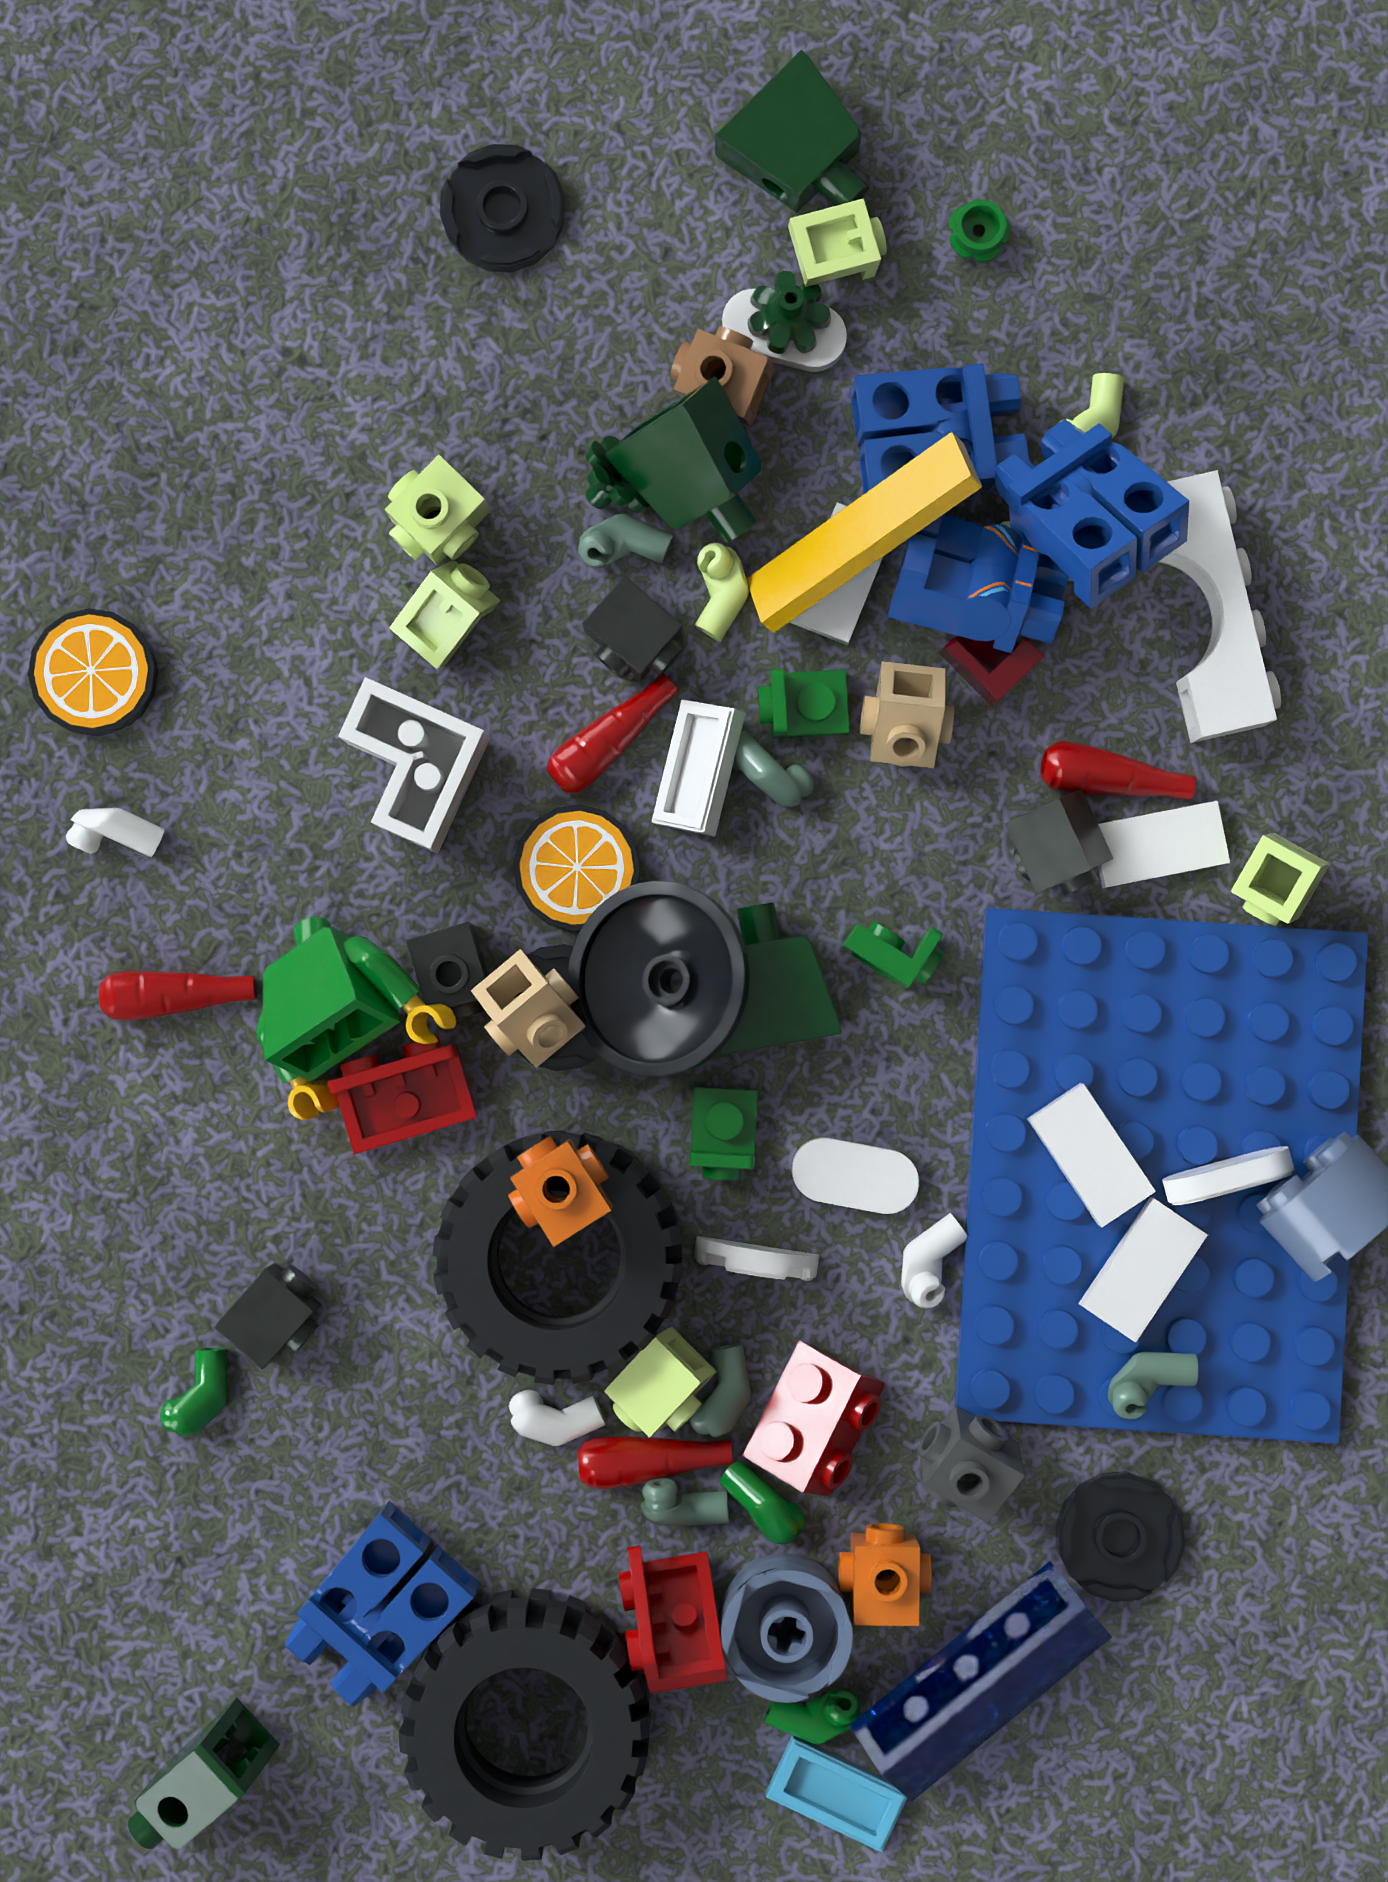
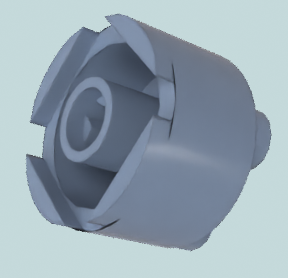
M1343 1132L1335 1139L1333 1137L1329 1138L1303 1161V1164L1310 1170L1303 1178L1300 1179L1295 1175L1287 1182L1282 1180L1255 1204L1264 1214L1259 1222L1313 1282L1324 1278L1332 1272L1326 1264L1338 1253L1346 1260H1349L1388 1226V1166L1359 1135L1351 1138L1346 1132Z
M779 1553L752 1560L729 1584L721 1606V1641L725 1657L731 1669L746 1689L770 1701L791 1703L809 1698V1695L827 1685H831L839 1678L851 1654L853 1631L844 1594L839 1591L838 1582L829 1571L807 1557ZM784 1617L795 1618L796 1627H790L786 1636L776 1635L774 1623H781Z

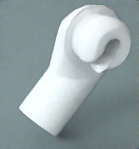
M120 808L81 809L70 819L74 824L68 831L66 840L68 844L92 854L98 851L103 836L146 856L152 857L162 839L164 828Z
M951 1213L909 1242L903 1251L901 1286L906 1298L914 1302L918 1307L925 1309L933 1308L942 1301L945 1295V1287L941 1284L942 1259L964 1243L968 1237Z
M524 1390L515 1394L509 1403V1410L513 1415L511 1425L518 1434L551 1446L563 1445L606 1425V1420L594 1395L562 1410L543 1405L542 1397L534 1390Z

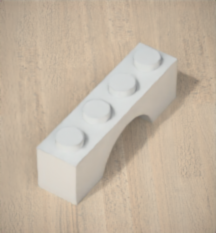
M1218 470L1168 481L1167 483L1189 500L1187 542L1158 562L1180 569L1198 584L1208 601L1212 617L1211 638L1203 658L1192 671L1176 682L1190 743L1264 727L1277 720L1275 709L1281 706V693L1275 674L1272 671H1265L1260 647L1266 645V631L1260 612L1257 609L1251 610L1245 586L1251 584V568L1245 550L1243 548L1236 549L1231 524H1235L1237 518L1232 491L1228 486L1221 487Z

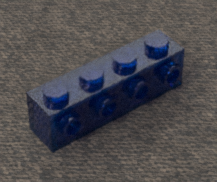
M1049 1561L849 1726L880 1774L909 1800L914 1801L1104 1645L1112 1636L1074 1587L1054 1564Z

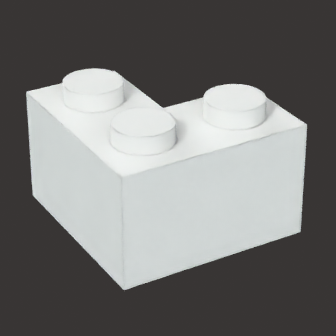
M365 677L338 737L347 744L396 766L371 823L438 854L490 738L484 730Z

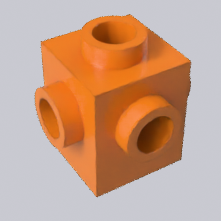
M549 1136L517 1156L523 1169L510 1177L517 1189L509 1193L508 1197L525 1225L530 1229L539 1223L553 1247L612 1210L613 1204L600 1185L609 1179V1176L589 1144L578 1150L570 1138L557 1146L553 1138ZM561 1176L566 1179L570 1186V1193L565 1196L553 1194L548 1187L549 1177Z
M873 1523L866 1525V1533H851L850 1552H839L838 1587L840 1592H850V1613L853 1624L864 1626H919L920 1593L931 1592L932 1569L930 1553H920V1546L915 1534H904V1526ZM883 1570H892L887 1576H877Z

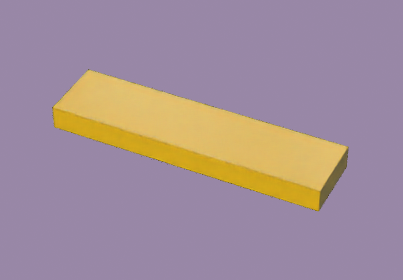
M950 432L746 578L760 622L771 632L775 633L982 488L964 443L953 432Z

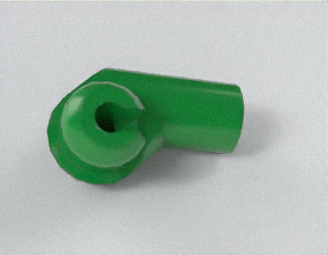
M227 1348L195 1349V1384L180 1398L178 1397L175 1400L168 1399L163 1404L160 1412L161 1424L168 1432H175L182 1437L197 1434L224 1409L228 1399Z
M736 1461L724 1472L720 1485L746 1509L768 1541L781 1545L789 1544L794 1541L796 1536L803 1532L806 1520L802 1509L795 1503L786 1502L743 1461Z
M839 1688L831 1690L806 1704L771 1701L763 1723L809 1743L819 1745L851 1729L859 1719L861 1705L854 1692L849 1689Z

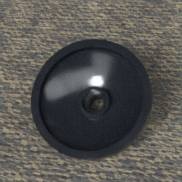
M649 881L629 886L615 893L599 905L589 916L576 938L568 969V985L579 997L571 1004V1008L586 1026L580 1031L594 1051L610 1064L626 1072L644 1076L681 1074L702 1065L717 1054L731 1038L742 1018L750 984V970L746 947L736 924L719 903L705 893L690 886L666 881ZM676 971H680L683 983L681 988L674 992L671 988L670 980Z

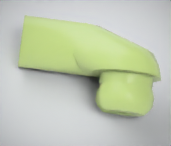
M1112 373L1093 375L1089 409L1076 416L1074 420H1066L1085 433L1100 423L1112 434L1113 439L1117 434L1120 424L1124 377Z
M710 543L700 551L697 565L702 572L711 599L694 626L716 641L721 642L748 599L750 589L737 553L721 543Z

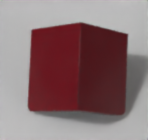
M961 636L952 638L939 654L991 707L1044 657L1027 638L1021 644L1016 641L1012 653L993 648L994 640L977 641Z

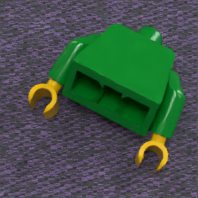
M310 917L299 921L293 930L296 947L267 966L263 974V1008L256 1028V1037L264 1050L265 1061L272 1064L282 1083L290 1082L293 1087L288 1096V1107L291 1114L301 1120L319 1117V1111L325 1113L335 1110L339 1106L336 1093H330L328 1081H311L400 1023L398 1010L401 1007L408 1014L406 1031L415 1042L422 1044L438 1042L436 1036L427 1027L429 1015L443 1029H451L456 1026V1017L448 1006L443 1004L425 1005L416 995L421 990L420 987L393 957L368 938L363 936L351 937L331 927L330 922L321 917Z

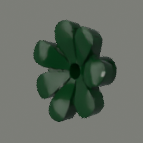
M791 271L779 272L774 280V289L767 286H758L752 293L750 303L755 308L760 309V311L750 316L747 322L748 329L756 337L763 336L769 332L767 348L773 353H785L790 340L794 341L798 351L808 353L817 345L812 328H827L831 322L830 310L823 304H817L822 298V290L818 284L805 287V284L799 287L796 285L795 276Z
M606 436L601 443L594 441L586 452V459L593 468L587 477L591 485L586 490V498L589 503L597 509H604L612 501L621 508L628 505L636 513L648 508L650 505L605 456V453L620 440L613 436Z

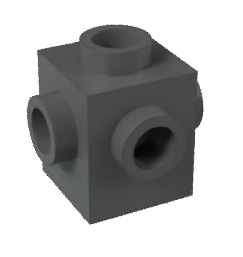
M957 1405L954 1406L942 1423L936 1421L929 1426L918 1447L923 1486L926 1487L930 1495L947 1507H955L957 1505L986 1523L992 1519L1025 1477L1019 1442L1009 1437L1004 1428L989 1416L977 1414L975 1417Z

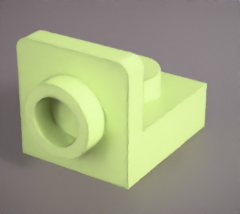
M864 198L796 216L789 220L788 229L805 287L859 272L863 280L875 277L881 262V256L886 255L887 246L882 224L878 217L869 218Z
M450 561L430 571L389 628L432 666L439 669L448 663L481 617L489 614L496 608L500 599L488 590L490 584L478 570L467 564Z

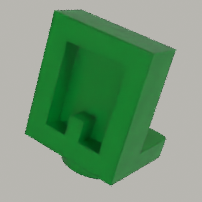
M771 669L769 686H758L760 724H772L773 739L848 735L849 718L846 669L784 673V669Z
M874 921L868 930L860 924L855 925L840 947L902 989L909 988L914 979L924 985L944 955L943 951L935 947L943 933L934 927L926 930L911 955L907 956L900 951L905 941Z
M694 1087L690 1166L703 1167L702 1178L740 1180L741 1169L755 1168L754 1151L758 1090Z

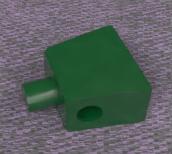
M802 49L715 134V155L721 161L796 213L818 192L833 206L862 199L869 190V186L847 165L859 152L862 133L856 122Z
M716 376L636 426L605 453V456L669 527L680 529L706 514L725 543H728L748 530L757 521L738 492L761 472V461Z
M774 903L737 909L741 936L749 961L750 984L742 1018L731 1038L720 1050V1055L842 1034L837 1014L808 935L781 939Z
M236 1698L173 1756L135 1799L134 1802L138 1811L128 1820V1828L137 1843L147 1849H154L164 1839L172 1848L181 1849L247 1792L280 1744L242 1702ZM234 1735L248 1752L228 1768L215 1753L230 1741L229 1738Z

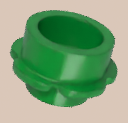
M978 199L959 206L952 213L948 223V227L952 231L949 242L954 252L962 258L974 257L977 262H987L997 257L1001 252L1000 246L1007 243L1010 237V224L1007 217L998 205L988 200ZM976 226L982 227L984 235L980 237L975 236L973 228Z

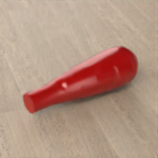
M662 674L643 691L609 710L561 744L548 758L546 771L566 794L580 793L592 785L625 751L659 709L679 692L665 674Z
M1059 741L1047 747L1044 751L1040 768V777L1045 784L1053 790L1065 793H1073L1082 789L1085 795L1130 797L1151 795L1192 800L1196 787L1195 776L1166 771L1118 753L1068 741Z
M128 970L109 974L99 985L101 1011L112 1020L133 1021L189 1012L228 1002L257 1000L255 975L226 977L189 972Z
M610 1436L592 1438L590 1441L584 1442L578 1449L580 1482L588 1488H595L596 1490L639 1485L653 1479L669 1478L702 1468L730 1466L733 1464L731 1440L702 1442L657 1437Z

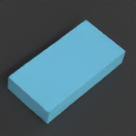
M795 1736L791 1737L765 1792L767 1798L879 1852H883L909 1796L907 1788Z

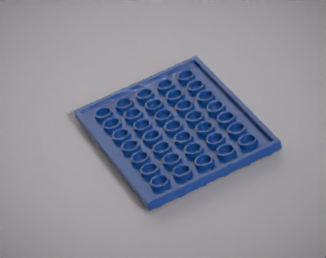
M997 908L985 909L965 1233L968 1237L964 1242L954 1406L957 1405L975 1417L977 1414H984L995 1421L1339 1443L1349 1260H1346L1338 1253L1326 1264L1332 1272L1324 1278L1313 1282L1259 1222L1264 1214L1255 1204L1282 1180L1287 1182L1295 1175L1300 1179L1303 1178L1310 1171L1303 1164V1161L1329 1138L1333 1137L1335 1139L1343 1132H1346L1351 1138L1357 1136L1368 933ZM1079 1083H1084L1156 1191L1104 1227L1098 1226L1027 1120L1028 1117ZM1282 1146L1289 1147L1294 1170L1287 1177L1189 1204L1172 1205L1167 1200L1162 1179L1170 1175L1264 1149ZM1152 1197L1208 1236L1135 1343L1078 1303L1148 1199ZM1140 1352L1196 1354L1198 1360V1380L1196 1386L1160 1385L1148 1399L1145 1405L1147 1411L1141 1417L1129 1420L1116 1414L1113 1405L1108 1400V1388L1111 1379L1133 1355Z

